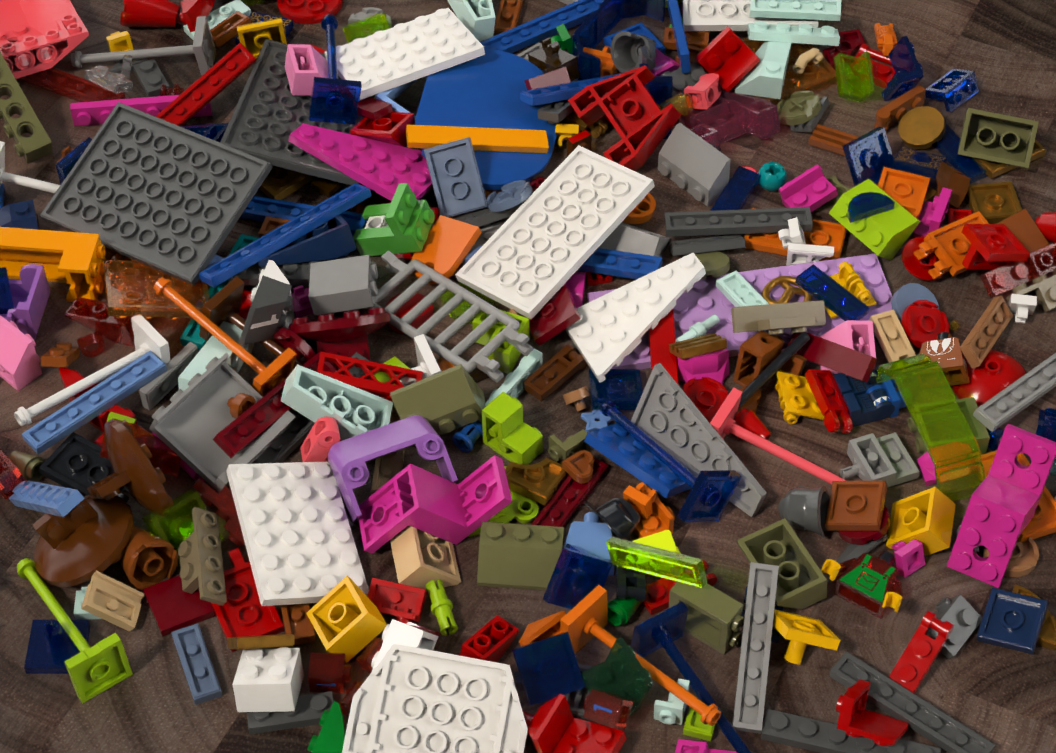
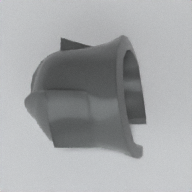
M627 31L619 32L613 37L611 57L619 72L625 73L644 65L651 71L656 66V41L644 35H636Z
M799 485V487L790 489L779 502L778 510L781 519L786 518L792 529L803 532L808 530L823 538V531L829 532L824 525L829 503V494L826 486L805 488Z

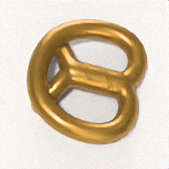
M793 276L776 277L768 282L762 291V297L769 304L789 303L794 294L803 295V302L812 301L810 287L801 279ZM780 285L785 289L779 300H772L769 297L771 290L775 286Z

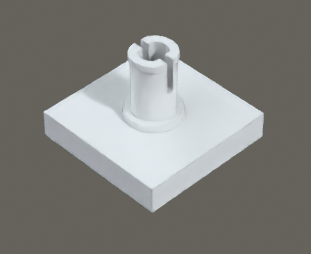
M424 334L414 337L418 366L411 369L422 371V379L441 372ZM410 377L400 379L404 387L416 381L415 378Z

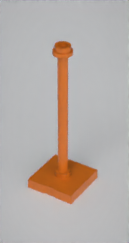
M161 277L154 284L153 289L156 290L157 295L162 296L164 294L259 374L254 378L252 387L262 397L284 381L293 371L296 353L288 347L266 367L171 287V280Z
M598 585L560 619L562 653L569 658H572L595 636L702 715V723L713 726L719 720L721 711L718 710L717 705L713 703L708 706L603 629L608 624L607 590L602 586Z

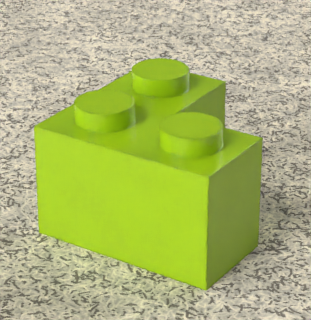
M480 311L472 322L473 330L489 315ZM503 311L519 321L520 328L516 332L524 333L530 339L529 318ZM498 321L476 343L486 345L506 325ZM505 341L487 358L499 362L500 367L498 370L508 374L512 372L521 353L516 347Z
M502 392L482 409L483 443L508 461L529 465L543 452V435L537 428L523 422V405L517 398Z

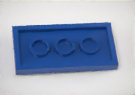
M615 423L588 432L584 440L588 445L665 498L693 488L698 480L697 477L690 473L688 468L676 464L670 460L666 453L657 451L649 445L648 441L635 436L622 424Z

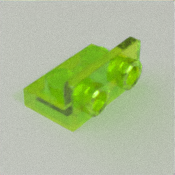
M384 11L344 25L342 29L347 43H350L357 38H364L373 35L377 31L390 29Z

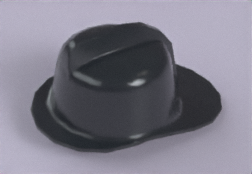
M613 498L597 508L588 501H583L588 508L605 521L608 527L623 542L628 545L631 543L629 536L641 519L631 503L625 499Z

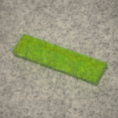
M611 537L606 542L612 565L703 588L708 583L702 559L616 537Z

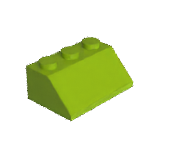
M870 179L843 193L829 212L834 219L877 256L888 260L893 259L921 222Z

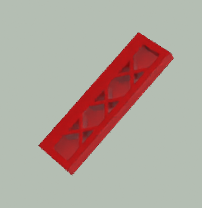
M320 352L317 367L318 373L389 401H392L390 392L404 387L400 379L410 377L415 378V382L422 380L423 375L422 371L326 352ZM324 361L335 363L339 370L334 373L323 371ZM352 367H359L365 375L360 378L353 377L348 370ZM378 372L387 373L391 380L386 383L379 382L374 375Z

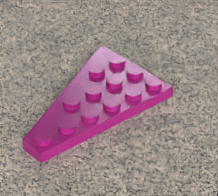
M304 123L289 136L290 143L390 201L393 199L398 184L408 183L417 200H420L433 188L427 161L420 150Z

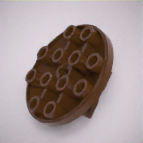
M112 419L105 423V443L114 473L87 488L91 497L109 500L120 494V487L124 486L139 504L158 517L168 514L174 502L162 484L166 482L164 474L158 467L154 469L149 460L152 458V454L146 444L140 445L137 442L126 420Z
M88 495L64 517L46 513L32 524L41 535L34 552V565L39 575L51 585L68 587L86 581L90 582L96 570L103 572L111 564L118 562L122 557V551L130 538L134 525L130 507L118 495L109 500L92 498L91 495Z

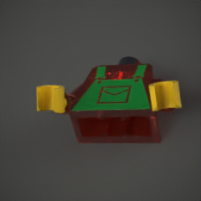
M882 551L878 558L869 553H863L858 558H852L842 563L826 559L821 568L822 573L830 575L829 579L831 581L837 578L834 595L879 619L883 617L887 607L895 609L894 612L898 613L903 602L902 583L897 579L899 570L892 566L895 562V557L890 552Z

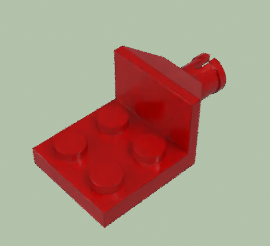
M563 694L557 695L540 706L535 715L523 711L528 728L527 735L531 738L537 753H619L627 739L625 732L622 730L574 718L566 696Z

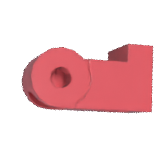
M704 74L700 76L699 81L694 86H687L684 89L686 108L708 110L721 95L718 74Z
M326 416L321 417L315 422L300 447L303 462H328L330 448L335 443L340 442L341 439L335 418Z

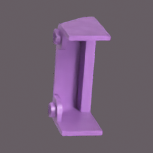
M414 415L342 440L330 448L328 461L347 511L354 523L359 520L362 513L353 490L363 486L368 480L369 471L365 463L367 461L415 445L421 458L427 461L436 460L442 478L452 483L458 481L443 440L424 417Z

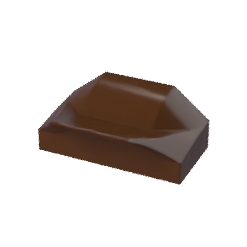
M941 160L936 175L938 187L935 196H940L943 187L952 189L949 208L958 209L967 194L971 178L948 166Z

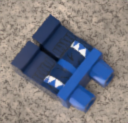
M884 365L877 366L876 370H872L867 383L850 376H845L842 373L834 374L836 384L849 410L848 413L853 427L885 419L889 416L891 418L898 416L899 408L911 405L912 397L907 388L895 390L896 387H901L903 382L899 369L886 371Z

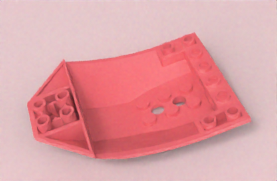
M0 0V52L15 79L51 69L89 36L88 30L70 0Z

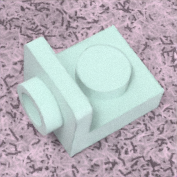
M678 678L677 683L689 691L690 681ZM670 692L668 702L655 700L654 719L664 724L682 725L687 704Z

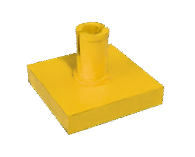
M774 609L773 626L785 639L790 640L784 656L785 660L800 665L807 644L837 651L841 640L821 620Z

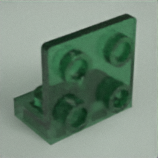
M622 637L615 641L604 662L583 671L579 677L598 706L612 710V713L602 710L611 724L638 711L653 685L650 673L641 666L634 650L625 643Z

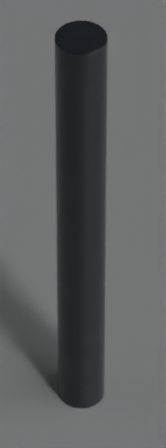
M802 332L742 391L738 408L746 403L810 340L807 333Z

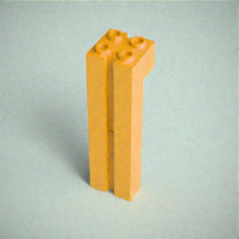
M0 227V278L21 279L20 271L23 266L29 264L43 265L48 282L71 284L66 297L67 302L96 304L98 295L103 292L104 277L109 274V262L105 260V245L101 243L99 234Z

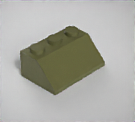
M967 108L957 155L1029 168L1039 121Z
M462 364L390 392L400 420L414 415L422 416L430 423L438 435L451 432L454 429L482 419V409L486 407L483 391Z
M786 518L737 540V545L749 563L779 566L775 598L777 606L804 609L827 598L826 577Z
M482 522L479 541L477 586L560 591L564 527Z

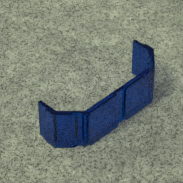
M604 0L600 4L599 9L594 14L592 13L573 33V55L577 57L580 75L577 81L600 77L601 59L583 52L584 47L594 49L623 18L647 15L663 22L665 0Z

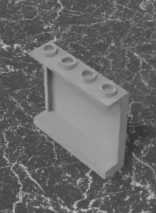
M227 353L220 359L214 357L205 367L207 369L206 372L202 375L197 373L188 382L189 387L185 391L180 389L171 397L170 401L172 403L166 408L163 405L158 408L152 415L154 420L149 428L219 494L230 485L226 473L229 464H252L290 427L296 418L287 410L270 428L231 459L213 441L216 434L236 419L230 414V407L227 405L228 400L231 397L234 398L239 393H245L254 397L256 402L262 396L226 363L229 356Z

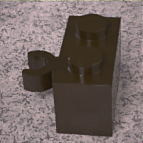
M547 38L542 41L541 48L528 54L529 62L541 69L544 74L566 67L570 81L580 77L577 57L561 50L558 41L551 43V38Z

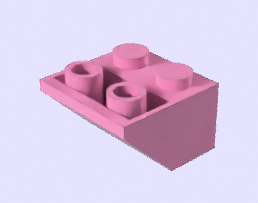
M288 44L285 70L292 95H338L330 63L311 45Z
M0 315V377L19 391L42 374L39 364L41 360L35 351L36 343L34 339L27 333L23 334L13 321L10 320L8 322Z
M847 320L819 336L876 358L873 321ZM820 365L821 370H830L833 377L834 374L839 373Z

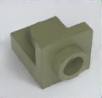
M582 429L575 435H570L564 442L559 440L554 434L549 436L548 452L551 458L562 464L563 460L578 451H590V445L584 442L587 432Z

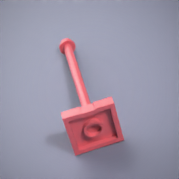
M734 387L710 422L722 439H724L726 434L729 435L731 433L831 485L833 481H847L735 424L736 421L733 419L737 414L743 392Z

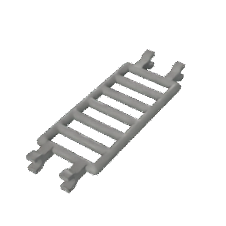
M390 251L381 256L382 260L388 263L385 266L386 270L397 274L380 289H377L378 295L374 296V307L366 309L380 308L381 306L378 303L415 270L423 274L385 307V312H389L391 321L388 323L413 339L424 334L431 351L455 366L462 364L468 373L477 367L498 383L504 377V374L498 370L500 367L499 362L488 359L489 355L505 341L516 347L525 356L533 351V347L526 343L530 340L529 337L524 333L516 332L520 328V323L516 319L419 260L414 259L405 264ZM431 280L439 284L401 319L394 315L399 308ZM449 290L455 294L453 298L418 329L410 325L445 292ZM464 300L472 304L470 308L434 340L426 335ZM480 311L489 315L453 349L449 350L443 346ZM498 321L506 325L501 332L470 360L466 361L460 357L462 353Z

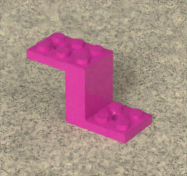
M1011 424L1006 425L989 474L972 493L946 567L996 588L1000 587L1018 537L1035 514L1056 457V442ZM1020 453L1027 454L1031 459V464L1028 466L1021 465L1017 460V455ZM976 546H985L989 551V557H980L976 553Z
M494 455L459 484L452 483L445 478L410 463L359 505L362 516L359 518L364 551L373 554L408 525L457 545L478 529L482 522H487L512 502L503 459Z

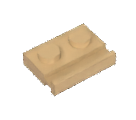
M96 570L92 575L90 584L87 586L81 609L130 632L136 626L142 605L140 602L144 597V593Z

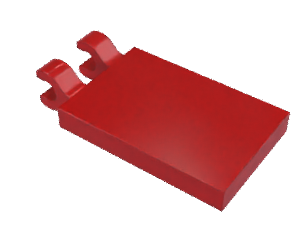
M239 548L228 551L229 560L233 568L224 571L227 602L223 606L211 603L226 640L227 637L276 635L284 632V625L275 606H261L250 561L245 563Z

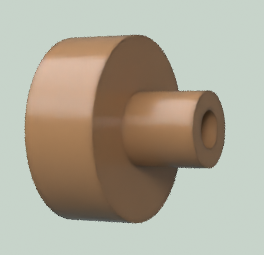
M584 386L562 396L566 405L574 402L578 412L587 408L583 398L590 396L587 386Z

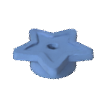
M599 406V408L594 409L592 412L582 413L581 418L587 423L585 431L591 432L608 426V423L614 419V415L604 413Z

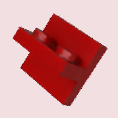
M965 224L962 233L971 242V246L962 262L967 270L1007 269L1010 261H1027L1030 252L1005 224Z

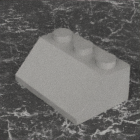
M678 123L659 152L658 171L675 182L678 187L691 194L697 201L709 207L728 194L731 159L683 124Z
M621 222L598 248L662 257L669 246L668 242L672 238Z

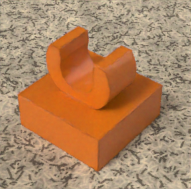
M639 483L636 488L629 485L623 492V498L631 503L642 518L647 520L653 513L652 503L656 500V490L652 489L646 495L643 493L645 491L644 483Z

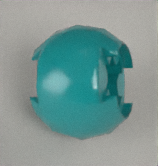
M777 162L765 163L757 173L758 183L767 191H777L785 185L787 171L784 166Z

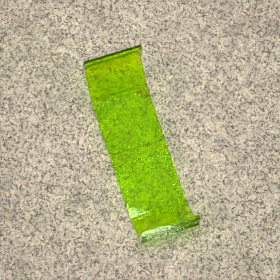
M925 354L879 365L876 382L880 383L894 379L934 463L937 488L952 501L972 496V493L985 479L984 467L981 461L982 453L940 365H938L937 361H931V357Z

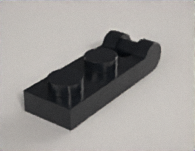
M616 544V599L625 600V597L636 598V601H645V568L636 565L630 545Z

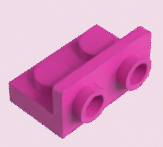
M818 164L779 188L782 203L786 208L810 207L811 212L838 196L837 189L823 176L822 168Z
M943 187L940 196H935L933 202L925 201L918 219L921 222L913 232L914 237L926 236L927 233L942 227L948 212L952 189Z

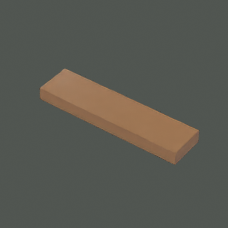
M1002 295L993 298L960 346L972 369L981 365L1013 317Z

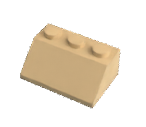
M410 525L390 539L399 584L426 589L425 585L431 580L435 581L436 586V580H442L444 587L458 585L461 582L453 543Z

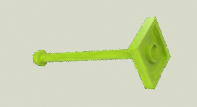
M29 558L22 559L17 564L18 575L23 579L29 580L80 651V653L64 661L77 697L82 704L132 676L133 673L122 641L116 632L91 647L38 575L34 565L35 561Z

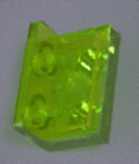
M864 52L859 57L838 53L834 57L839 97L857 102L864 101L875 91L870 53Z

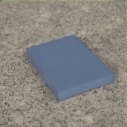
M470 137L424 149L440 215L451 218L488 208Z

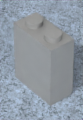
M369 255L311 263L309 300L314 315L374 307V296L378 295L377 284L374 279H378V270L376 264L371 263Z

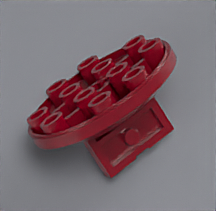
M384 307L369 309V314H360L359 310L343 312L344 317L334 318L333 313L318 315L319 320L309 321L308 317L293 318V324L289 325V330L303 339L316 341L318 353L326 352L352 357L357 352L370 361L367 335L391 321L390 313L385 312ZM329 362L336 370H339L335 363Z

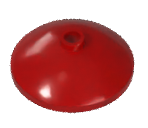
M990 350L979 367L972 369L966 359L969 383L952 385L951 387L959 399L974 397L977 406L980 407L1025 375L1026 371L1011 356L999 351Z

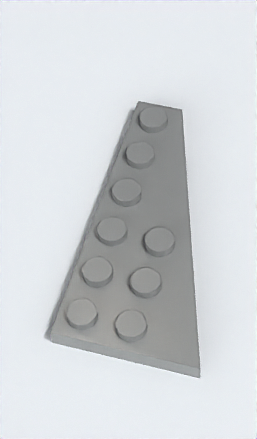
M662 364L654 365L628 429L640 438L648 441L658 451L666 453L678 465L688 468L692 475L749 516L753 517L758 514L767 492Z

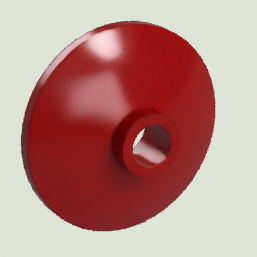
M925 236L915 237L904 246L902 251L903 265L914 277L925 281H933L934 279L928 271L935 268L933 264L939 261V259L933 252L923 259L927 264L921 262L922 260L919 261L913 253L920 249L919 244L924 242Z

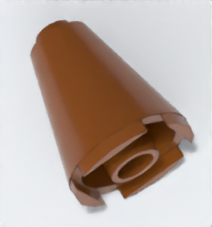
M133 525L130 538L122 551V557L119 561L131 584L143 590L160 583L166 576L170 578L178 565V553L170 542Z

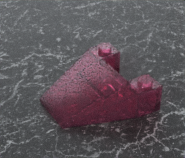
M721 90V95L708 110L686 108L685 98L672 103L681 114L676 124H683L721 153L720 144L748 132L760 139H767L781 131L777 106L765 99Z

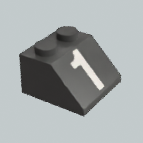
M264 275L262 276L238 344L247 345L274 338L273 336L277 328H283L287 315L282 314L283 310L289 311L293 297L289 296L292 285Z

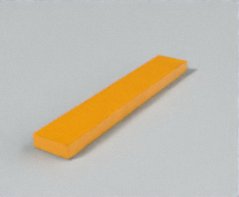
M430 125L406 126L408 148L428 149L470 137L474 151L548 153L549 149L546 130Z

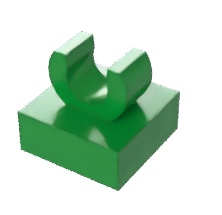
M564 23L557 26L556 29L559 35L551 37V43L558 41L560 49L563 51L567 49L568 53L572 55L578 52Z

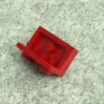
M372 578L367 597L378 608L383 618L384 616L392 617L405 624L408 622L420 623L427 590Z

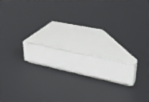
M788 243L786 265L817 262L825 257L830 258L834 256V247Z

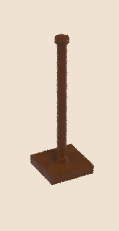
M236 276L203 305L202 313L218 327L224 321L232 322L243 330L246 320L238 314L241 309L244 281ZM200 325L199 336L208 341L212 334ZM272 339L259 341L260 344L276 356H280L286 350ZM295 358L293 368H295L297 364L302 366L305 363H303L298 358Z

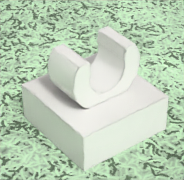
M797 217L788 220L789 229L778 231L779 239L782 240L784 249L788 248V243L806 244L804 232Z
M1011 294L1008 301V307L1012 313H1015V323L1025 324L1028 314L1033 315L1037 306V296Z

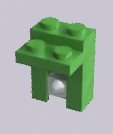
M408 183L398 184L391 203L366 206L362 216L364 219H368L364 229H356L353 240L361 256L383 255L387 251L393 254L421 252L428 238L431 226L434 223L435 215L426 200L416 199V195L412 192Z

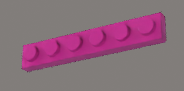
M179 95L71 103L70 110L74 126L97 125L105 122L118 102L156 116ZM211 101L193 117L212 116Z

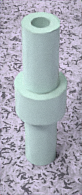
M714 314L703 322L695 323L689 327V331L675 339V342L706 335V331L720 323L719 317Z

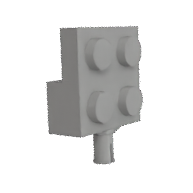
M896 432L878 438L871 433L849 440L847 455L852 461L853 466L840 469V476L843 479L857 475L863 481H886L888 487L917 479L920 472Z

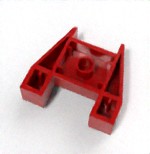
M646 65L586 86L568 100L579 118L588 127L606 114L622 140L603 154L607 159L633 171L638 170L644 165L681 116L672 103L664 109H660L645 87L647 83L655 78Z

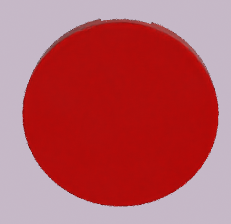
M277 0L280 13L286 19L300 24L324 22L335 16L343 4V0Z

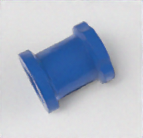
M477 420L474 423L465 425L460 432L455 433L452 440L456 447L463 452H470L478 438H483L482 423Z

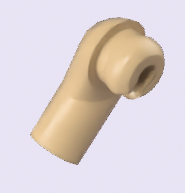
M812 48L799 55L793 67L794 72L802 74L811 60L814 64H818L823 59V54L819 52V49Z

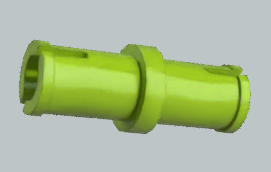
M437 579L436 586L435 581L431 580L425 585L432 603L430 607L431 612L437 618L441 634L447 636L446 629H448L449 635H452L458 630L452 613V601L447 598L443 581Z

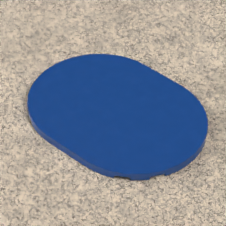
M484 49L485 55L428 75L416 114L415 125L546 130L549 145L548 153L474 151L484 189L501 190L503 185L513 181L525 180L530 182L532 178L544 171L554 149L557 135L555 134L556 123L551 124L547 120L538 119V110L545 104L532 106L520 101V92L527 90L525 80L544 74L542 70L517 55L500 50ZM421 148V150H422V155H423L424 158L426 159L425 153H424V148Z

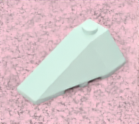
M764 41L755 53L760 61L752 71L748 72L740 80L735 88V93L781 99L792 43Z

